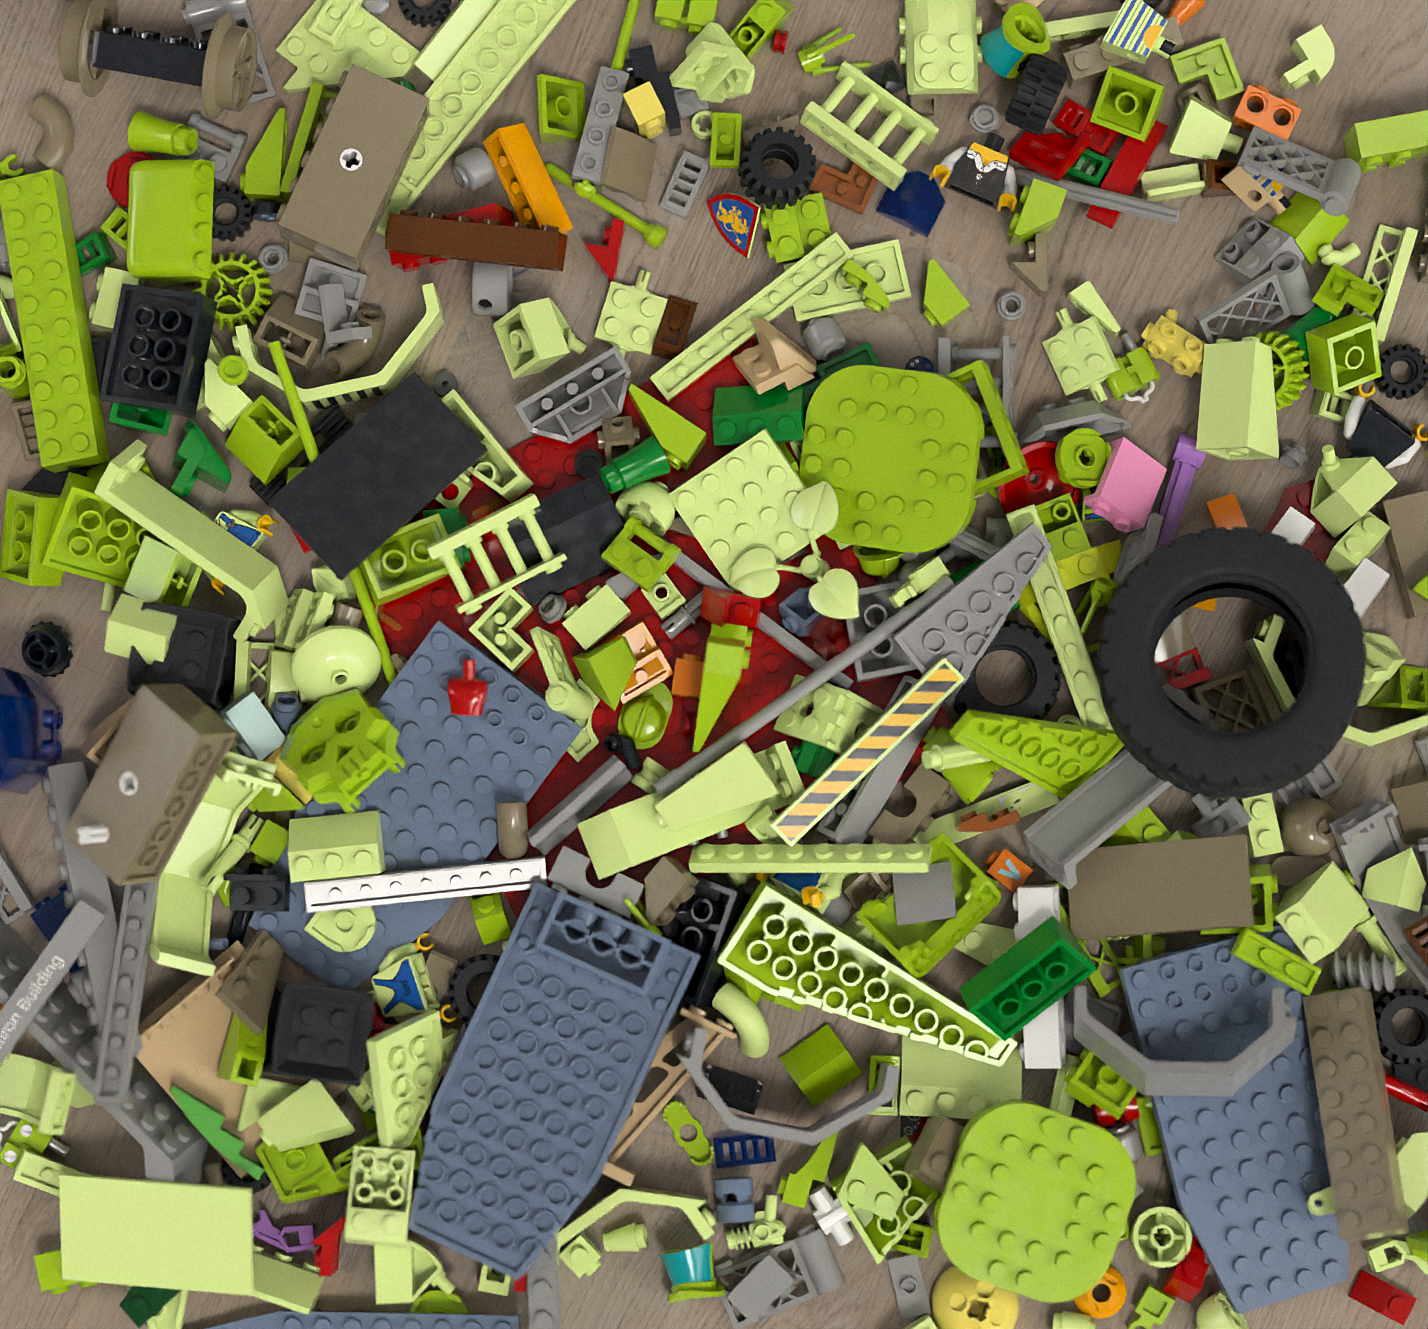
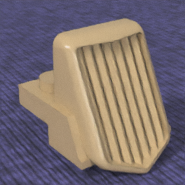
M763 318L752 321L759 344L732 357L735 367L758 395L780 384H783L789 391L813 379L812 373L817 370L816 360Z

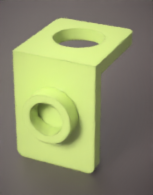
M466 470L451 483L455 484L459 489V494L454 500L444 499L442 492L434 499L446 508H457L474 486L469 479L471 474Z

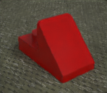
M614 218L611 227L606 226L603 243L608 244V247L584 243L585 250L609 283L611 281L615 282L625 230V221Z
M704 586L700 616L719 627H723L726 623L757 628L759 626L763 598H754L744 593Z
M1362 1269L1348 1297L1403 1326L1417 1298Z

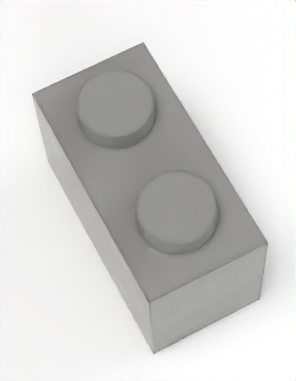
M770 1250L728 1293L726 1298L751 1323L757 1318L763 1321L774 1309L771 1304L779 1296L783 1300L795 1288L792 1282L795 1280L796 1275Z

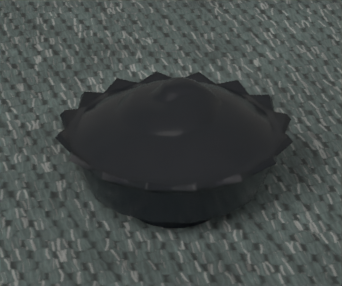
M40 621L37 625H32L29 631L25 632V638L21 646L22 656L28 667L35 673H39L43 677L50 676L55 678L57 674H64L65 669L70 667V659L73 657L71 652L73 644L69 641L68 634L63 632L61 626L54 625L52 621L47 623Z

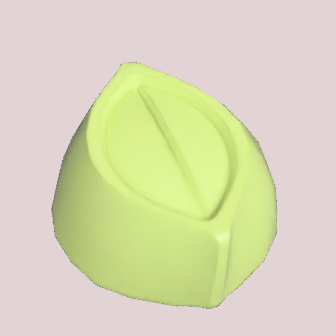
M326 564L311 570L316 592L325 591L335 595L332 602L334 606L336 601L349 603L357 597L350 575L341 581L335 577V574Z

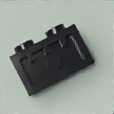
M234 868V874H224V880L230 881L229 911L289 912L290 876L279 875L280 869H261V875H252V869Z

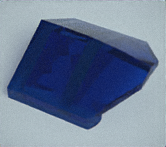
M921 171L905 173L895 191L887 187L875 212L928 238L946 202L935 179L932 178L930 181L929 175Z

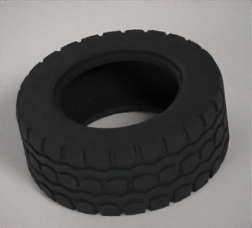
M1216 527L1201 530V533L1198 534L1192 532L1171 540V544L1167 546L1162 545L1151 552L1141 564L1138 563L1123 580L1121 587H1118L1108 606L1099 637L1098 676L1102 703L1109 717V722L1119 740L1123 742L1125 748L1135 760L1147 767V770L1164 782L1168 781L1174 784V787L1193 794L1200 793L1203 796L1227 799L1228 797H1235L1237 799L1259 796L1261 793L1266 792L1267 794L1288 786L1289 783L1306 776L1332 752L1345 733L1358 705L1365 680L1366 643L1363 639L1364 631L1359 614L1354 609L1355 604L1344 585L1337 581L1338 577L1322 560H1316L1312 552L1296 542L1294 544L1287 542V538L1267 531L1260 533L1257 532V529L1247 527H1233L1232 530H1226L1225 527ZM1222 597H1236L1257 602L1282 617L1295 634L1304 658V685L1301 693L1289 709L1272 722L1252 730L1240 732L1212 730L1185 717L1170 703L1159 684L1154 664L1158 643L1167 627L1177 616L1200 602Z

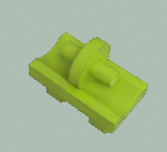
M1152 934L1133 936V946H1125L1126 958H1117V964L1130 966L1139 963L1138 960L1152 957V954L1165 953V938L1152 936Z

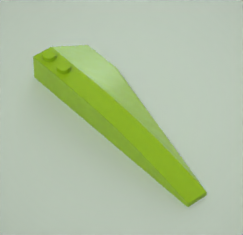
M764 879L747 903L717 959L718 963L769 994L782 996L803 1005L807 1004L831 1014L835 1013L894 1034L898 1033L919 1042L923 1041L938 1046V1048L947 1051L951 1050L966 1057L1001 1068L1018 1043L1011 1037L1006 1041L1002 1040L972 1015L966 1007L923 979L913 977L907 969Z

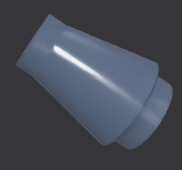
M280 694L275 697L271 707L274 722L287 739L291 726L298 720L301 704L295 695Z

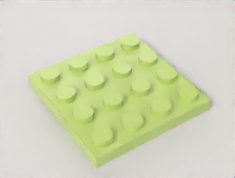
M766 428L669 493L674 507L734 592L739 590L731 586L730 577L732 570L740 557L748 551L756 548L769 549L774 552L776 565H778L810 543L807 535L808 529L797 527L791 517V506L794 499L807 488ZM813 531L815 539L823 535Z

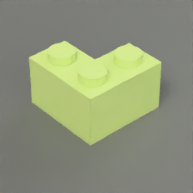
M509 588L473 624L469 631L513 673L534 653V650L514 632L533 611V608L517 592Z

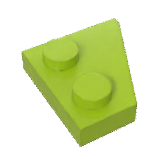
M860 1142L836 1196L892 1221L903 1199L904 1192L874 1157L868 1147Z

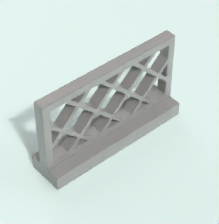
M613 755L528 830V841L546 856L578 828V823L587 820L629 783L634 776Z

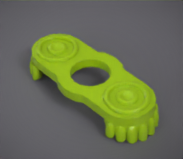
M678 1101L670 1102L663 1109V1120L671 1127L676 1142L684 1147L691 1158L690 1161L699 1166L707 1165L714 1157V1147L710 1145L703 1134L701 1124L693 1119L685 1104ZM686 1124H691L697 1129V1136L691 1142L684 1141L680 1136V1129Z

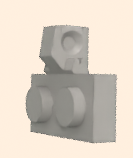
M1196 793L1191 798L1200 809L1199 812L1202 816L1191 826L1199 838L1230 836L1252 820L1235 797H1231L1223 802L1220 798L1206 797L1203 794Z

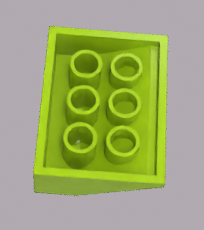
M69 472L59 497L41 563L48 567L123 588L144 535L158 540L161 539L95 494L94 491L100 481Z

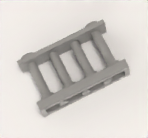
M1003 336V347L960 349V346H956V342L953 339L939 338V374L947 375L956 371V364L960 363V360L1003 359V376L993 377L997 389L1003 388V404L1014 430V362L1019 360L1018 344H1014V340L1010 336ZM976 379L963 384L966 389H979ZM980 406V411L990 417L987 407ZM1014 432L1018 440V433ZM998 435L984 436V440L980 442V448L1002 447Z

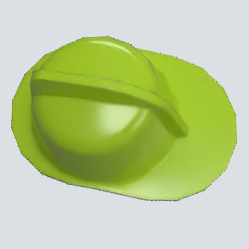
M857 545L853 547L854 554L858 558L862 570L866 574L881 576L883 579L887 578L889 573L894 572L898 568L900 556L906 553Z
M660 682L623 705L618 722L619 734L634 740L637 749L653 747L661 740L665 732L673 706L671 692L665 684Z

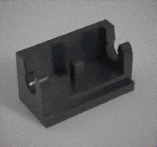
M707 1064L703 1075L725 1105L754 1115L764 1082ZM699 1088L697 1097L707 1100V1098Z

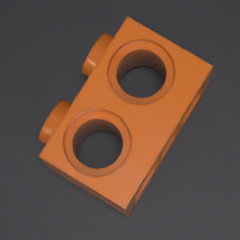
M1248 85L1231 121L1233 125L1250 133L1253 127L1256 126L1288 140L1302 109L1296 107L1297 104L1289 98L1281 97L1279 99L1271 95L1270 91L1263 86L1254 85L1253 87ZM1247 102H1256L1260 106V112L1253 113L1249 111ZM1273 115H1283L1287 120V124L1278 125L1274 121Z

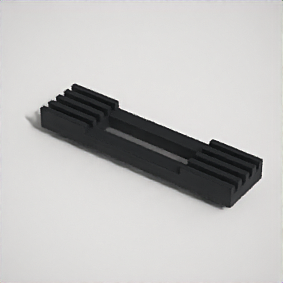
M334 404L310 427L313 437L320 432L327 439L317 448L320 455L354 426ZM307 458L299 467H307L310 464L309 459ZM278 474L265 486L256 478L249 487L270 507L268 500L286 485V480Z

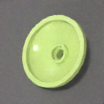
M344 625L325 627L310 634L299 644L291 662V674L296 687L304 696L315 702H318L323 697L357 688L364 694L376 681L381 668V657L374 640L364 631Z

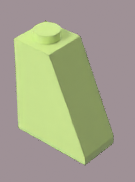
M310 1080L257 1120L262 1128L258 1132L260 1137L268 1147L274 1144L280 1152L351 1135L356 1131L320 1081Z

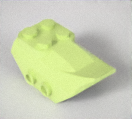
M904 0V18H899V35H904L905 46H900L899 57L900 64H905L908 95L978 93V63H982L983 53L981 45H977V34L982 33V17L976 16V0Z

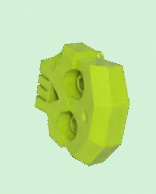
M358 688L326 696L319 700L291 726L279 758L287 768L297 774V780L319 804L338 803L343 811L348 814L356 812L350 806L351 804L359 809L361 801L357 796L386 769L392 773H398L400 770L395 764L398 763L402 768L406 764L404 757L396 751L399 732L377 708L371 707L367 698Z

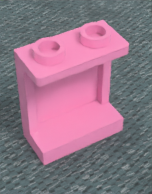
M1125 437L1108 442L1112 447V452L1095 493L1085 496L1083 503L1090 507L1093 513L1104 517L1112 523L1115 529L1128 533L1144 528L1167 468Z

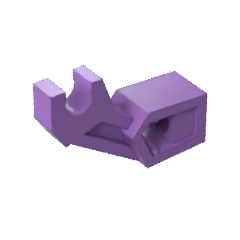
M266 1209L259 1210L260 1220L253 1222V1236L285 1250L287 1253L318 1246L317 1244H310L317 1238L315 1223L286 1225L283 1229L274 1226ZM298 1231L300 1244L291 1245L285 1233Z

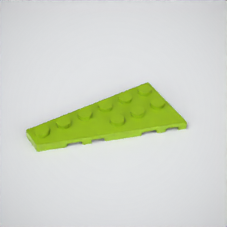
M968 710L949 731L952 738L957 742L1062 799L1105 766L1124 746L1114 730Z

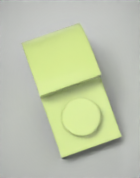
M1322 25L1297 38L1291 46L1301 64L1287 71L1280 78L1279 83L1284 91L1292 86L1295 90L1299 89L1310 81L1309 76L1316 86L1332 68L1335 58L1334 46Z

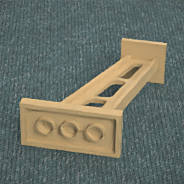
M690 1005L689 1009L682 1008L680 1014L687 1018L664 1036L650 1067H661L668 1071V1076L645 1101L641 1103L634 1102L632 1106L633 1113L626 1120L602 1172L603 1174L630 1187L636 1171L616 1160L691 1076L682 1063L677 1066H671L663 1062L662 1058L684 1039L686 1031L691 1032L693 1025L708 1030L703 1062L725 1036L735 1040L737 1033L732 1031L733 1024L720 1018L713 1022L705 1018L706 1011L694 1005Z

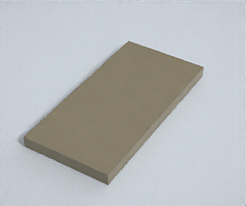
M1246 834L1096 847L1076 864L1075 872L1078 883L1068 890L1071 933L1076 940L1254 926Z

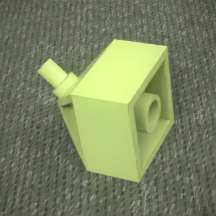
M549 297L519 304L493 324L513 379L543 372L570 353V349L581 355L586 348V344L575 338V334L571 332L567 320Z
M1325 445L1322 447V466L1318 468L1315 478L1310 512L1335 538L1361 518L1397 482L1374 456L1339 459V457L1335 456L1334 446Z
M407 1235L406 1248L374 1245L376 1304L414 1302L429 1284L434 1287L437 1285L447 1295L456 1288L445 1276L447 1273L442 1270L443 1264L437 1254L417 1235Z

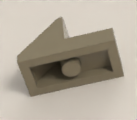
M1035 233L1033 242L1028 241L1027 249L1028 259H1033V262H1012L1010 269L1039 297H1045L1048 292L1047 233Z

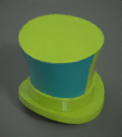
M1019 2L1012 5L1004 14L1002 25L987 32L981 39L983 56L988 65L997 74L1005 78H1016L1023 72L1033 54L1042 55L1050 50V37L1045 21L1040 12L1029 3Z
M714 1242L675 1248L659 1253L673 1285L671 1287L672 1294L667 1297V1304L678 1303L688 1299L722 1296L726 1293L724 1285L717 1282L714 1277Z

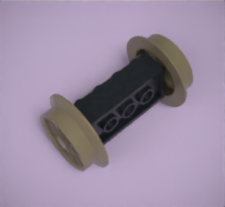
M74 0L65 17L61 34L60 67L63 77L67 81L80 83L86 96H97L105 86L112 70L202 87L203 107L209 119L215 120L219 118L224 109L240 112L246 106L256 74L257 38L253 29L237 26L236 19L232 13L225 12L218 18L209 40L191 41L190 43L187 36L172 35L161 37V32L143 29V31L134 30L132 32L133 27L118 24L115 0Z

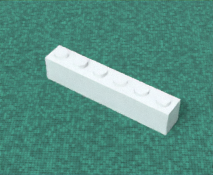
M1023 885L1017 888V893L1013 895V907L1015 911H1018L1019 923H1015L1014 928L1016 941L1023 939L1051 916L1060 922L1059 885ZM1063 996L1020 1029L1024 1033V1042L1020 1044V1059L1025 1061V1069L1062 1068L1067 1064Z

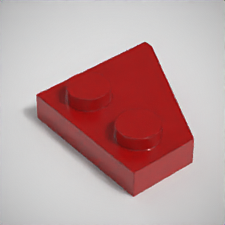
M1025 132L1011 148L1009 156L1011 160L1059 182L1089 146L1090 136L1080 134L1079 139L1063 138V133H1040L1037 136L1030 132Z

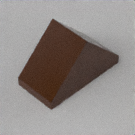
M1215 159L1205 160L1199 168L1201 181H1205L1206 184L1205 189L1201 193L1202 198L1236 195L1221 179L1238 163Z

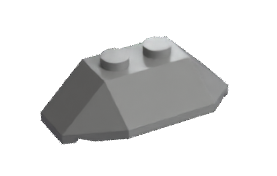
M614 346L518 403L514 408L530 433L572 444L602 426V419L617 417L622 413L631 370L618 348Z
M1085 397L1068 401L1069 406L1057 408L1056 404H1050L1040 407V412L1034 415L1018 443L1020 447L1040 440L1058 443L1059 439L1080 428L1093 429L1101 434L1099 437L1103 438L1128 432L1131 426L1129 421L1097 401H1086Z

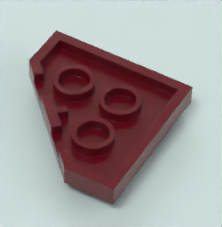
M1315 479L1284 490L1264 532H1272L1291 506L1315 523V529L1302 546L1312 552L1316 560H1322L1326 563L1333 547L1336 545V541L1310 512Z

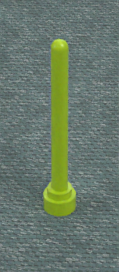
M553 163L545 165L550 176L574 190V187H572V175ZM595 192L593 196L586 198L617 219L624 220L625 224L643 234V239L647 240L646 244L655 250L659 249L668 235L669 230L660 224H647L600 193Z

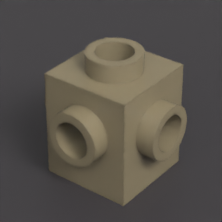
M631 416L602 419L603 431H597L598 448L605 450L607 465L611 460L639 445L640 436L639 428H633Z

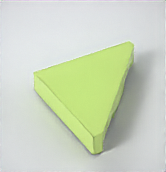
M261 1077L259 1078L257 1088L246 1085L237 1131H243L302 1086Z

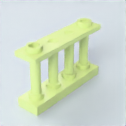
M844 61L835 78L840 84L822 106L811 101L805 108L799 123L895 191L907 169L902 167V164L921 141L930 147L939 129L934 126L930 119L920 116L865 76L858 67ZM852 90L864 100L846 123H842L832 116L831 112L848 91ZM875 107L888 117L870 140H865L854 130L870 110ZM899 124L910 132L911 135L892 158L880 151L878 147L893 128Z
M531 493L425 547L432 560L438 558L439 562L443 561L463 600V602L455 605L459 613L465 611L466 615L472 614L482 608V602L543 571L549 574L562 567L561 562L567 559L565 554L562 552L553 554L534 516L536 513L534 508L540 506L535 494ZM516 517L520 521H524L543 561L528 569L507 529L509 527L507 522ZM489 531L497 534L516 572V575L500 582L480 543L482 541L481 535ZM465 544L466 548L470 547L490 587L475 596L453 556L456 554L454 549Z

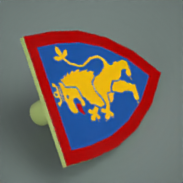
M719 194L707 200L711 217L719 233L733 249L745 258H749L757 224L762 223L760 212L764 210H761V207L752 200L739 194Z

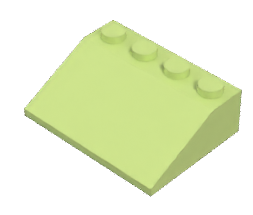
M1019 1030L1011 1036L1018 1043L1002 1068L902 1035L898 1114L972 1119L981 1110L984 1111L1000 1101L1021 1099L1022 1060L1020 1059V1044L1022 1042V1031Z

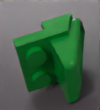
M188 420L184 426L186 438L172 463L173 467L181 471L174 481L170 492L179 498L182 495L188 497L197 479L225 493L231 482V471L200 427L194 421Z

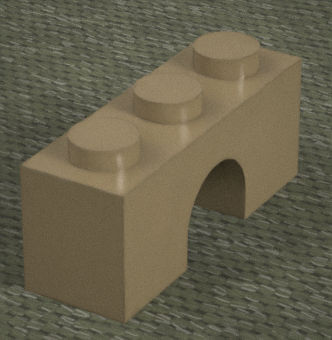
M921 763L904 785V794L916 803L914 812L906 817H897L885 809L868 831V839L874 844L916 843L913 839L919 831L924 833L930 827L934 820L931 816L936 809H943L952 796L949 793L951 791L950 783L931 769H926L923 763Z

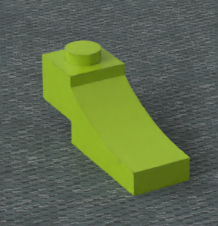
M839 1131L820 1141L808 1160L796 1172L789 1171L787 1177H781L777 1191L778 1194L782 1195L781 1202L805 1209L812 1180L825 1182Z

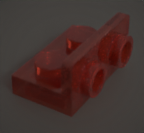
M825 616L810 635L813 642L812 647L815 649L814 652L826 661H829L830 658L833 659L839 654L838 649L830 642L835 644L844 633L845 629L842 628L844 625L843 619Z

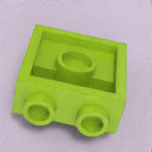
M822 192L807 195L801 201L797 200L796 205L792 207L786 204L782 210H778L777 205H773L772 210L766 209V205H764L765 211L760 212L763 230L769 229L771 240L766 241L770 259L776 258V263L805 257L832 235Z
M1085 1047L1078 1057L1083 1061L1080 1067L1077 1068L1073 1065L1064 1078V1081L1068 1083L1064 1091L1088 1107L1092 1103L1118 1120L1137 1092V1089Z

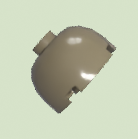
M1313 797L1296 799L1287 805L1281 815L1280 821H1283V831H1280L1281 839L1286 848L1296 855L1306 857L1324 855L1336 845L1329 824L1340 817L1335 808L1327 801Z

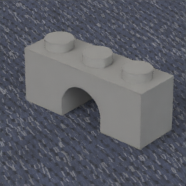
M563 846L548 876V881L553 883L551 888L566 894L570 891L580 896L579 900L593 906L597 904L607 909L606 912L621 919L630 920L632 912L625 904L624 899L626 897L629 898L636 906L645 889V885L617 872L613 882L608 887L602 889L594 888L586 880V872L591 864V859Z

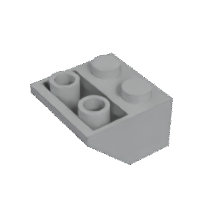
M1253 216L1217 253L1214 259L1244 287L1271 270L1273 261L1280 255L1293 253L1299 256L1301 262L1305 257L1291 235ZM1270 283L1261 288L1259 296L1267 295L1271 286Z

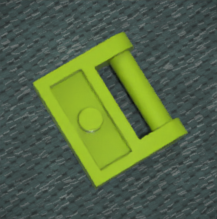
M632 516L627 520L624 529L601 557L606 563L649 593L678 558L681 549L673 543L668 544L643 526L640 519ZM636 534L663 554L662 558L659 561L630 540Z

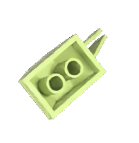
M1428 1132L1414 1133L1409 1140L1402 1137L1396 1144L1407 1220L1428 1197ZM1332 1186L1309 1197L1307 1208L1310 1213L1317 1216L1336 1213ZM1315 1201H1320L1322 1203V1207H1317L1315 1205Z

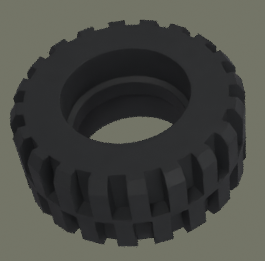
M1004 621L987 650L972 669L966 683L962 685L953 701L955 707L953 708L958 715L964 716L968 710L1042 720L1055 705L1062 683L1060 681V674L1062 673L1061 664H1058L1056 658L1058 655L1055 649L1051 648L1048 644V639L1043 634H1038L1034 631L1035 628L1028 624L1025 626L1019 624V621ZM1009 650L1015 652L1029 666L1031 672L1030 688L1027 694L1015 704L1006 706L993 704L986 700L977 688L975 677L978 664L987 654L993 651Z

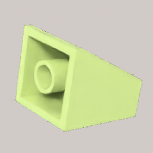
M1332 860L1284 892L1275 918L1310 963L1313 964L1338 948L1368 911L1369 906Z

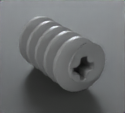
M1335 951L1332 964L1333 985L1337 982L1338 988L1344 990L1348 982L1351 989L1357 988L1361 982L1362 988L1369 990L1373 982L1375 990L1381 991L1385 983L1387 991L1393 992L1396 985V958H1394L1393 962H1390L1387 953H1384L1381 962H1378L1375 953H1372L1369 961H1365L1363 952H1360L1357 960L1354 961L1351 952H1347L1345 960H1341L1339 951Z

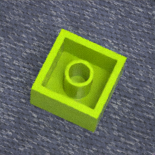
M1351 314L1305 332L1313 388L1336 395L1382 376L1375 320Z

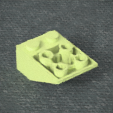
M354 1146L344 1237L345 1243L406 1248L415 1151Z

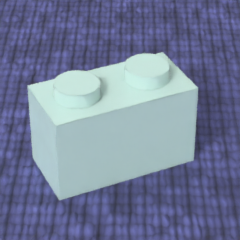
M254 692L243 693L217 713L238 732L235 741L238 744L236 749L241 756L261 761L286 742V737Z

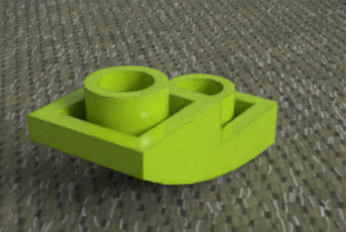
M848 259L841 273L845 276V282L858 289L860 286L865 288L861 300L865 301L864 306L878 314L880 311L887 313L891 303L881 286L862 267Z

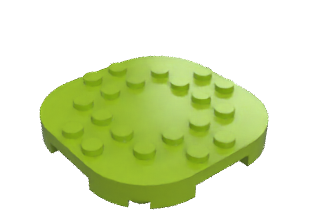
M856 365L833 373L820 384L809 402L806 413L799 477L806 488L825 481L832 486L836 493L839 507L838 520L834 528L824 535L835 541L850 545L919 553L941 548L964 531L976 507L977 499H974L980 442L984 440V422L977 402H974L961 383L949 376L934 372L876 365Z
M1022 1099L1004 1100L984 1111L981 1110L968 1122L959 1137L960 1145L941 1197H937L935 1204L934 1228L944 1253L958 1269L970 1277L1035 1300L1063 1302L1087 1293L1102 1279L1108 1270L1134 1200L1136 1175L1129 1153L1116 1137L1099 1125L1038 1105L1036 1102Z

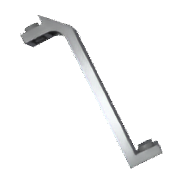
M1167 682L1161 686L1170 703L1181 714L1203 727L1218 730L1220 725L1210 718L1208 711L1202 705H1196L1188 699L1182 690L1173 688ZM1125 748L1023 832L1028 857L1070 890L1078 883L1075 872L1076 864L1168 789L1172 783L1164 782L1147 770V767L1135 760Z

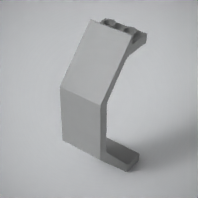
M1381 794L1329 824L1346 869L1352 876L1356 884L1354 886L1360 895L1367 868L1405 851L1392 818L1398 815L1399 812L1393 803L1387 804ZM1425 886L1419 912L1363 898L1369 906L1371 914L1377 918V924L1398 957L1428 993V968L1406 942L1403 933L1407 927L1424 917L1421 906L1428 904L1427 886Z
M1074 986V1038L1143 1095L1231 1097L1294 1041L1298 1017H1290V1000L1284 999V989H1272L1270 1010H1268L1269 1030L1232 1061H1150L1094 1019L1087 1010V986Z
M692 1025L691 1032H685L683 1049L687 1051V1055L675 1053L729 1129L809 1145L817 1144L892 1100L895 1096L900 1070L895 1065L881 1062L877 1084L871 1093L809 1127H799L737 1115L728 1109L701 1070L708 1030L703 1027Z

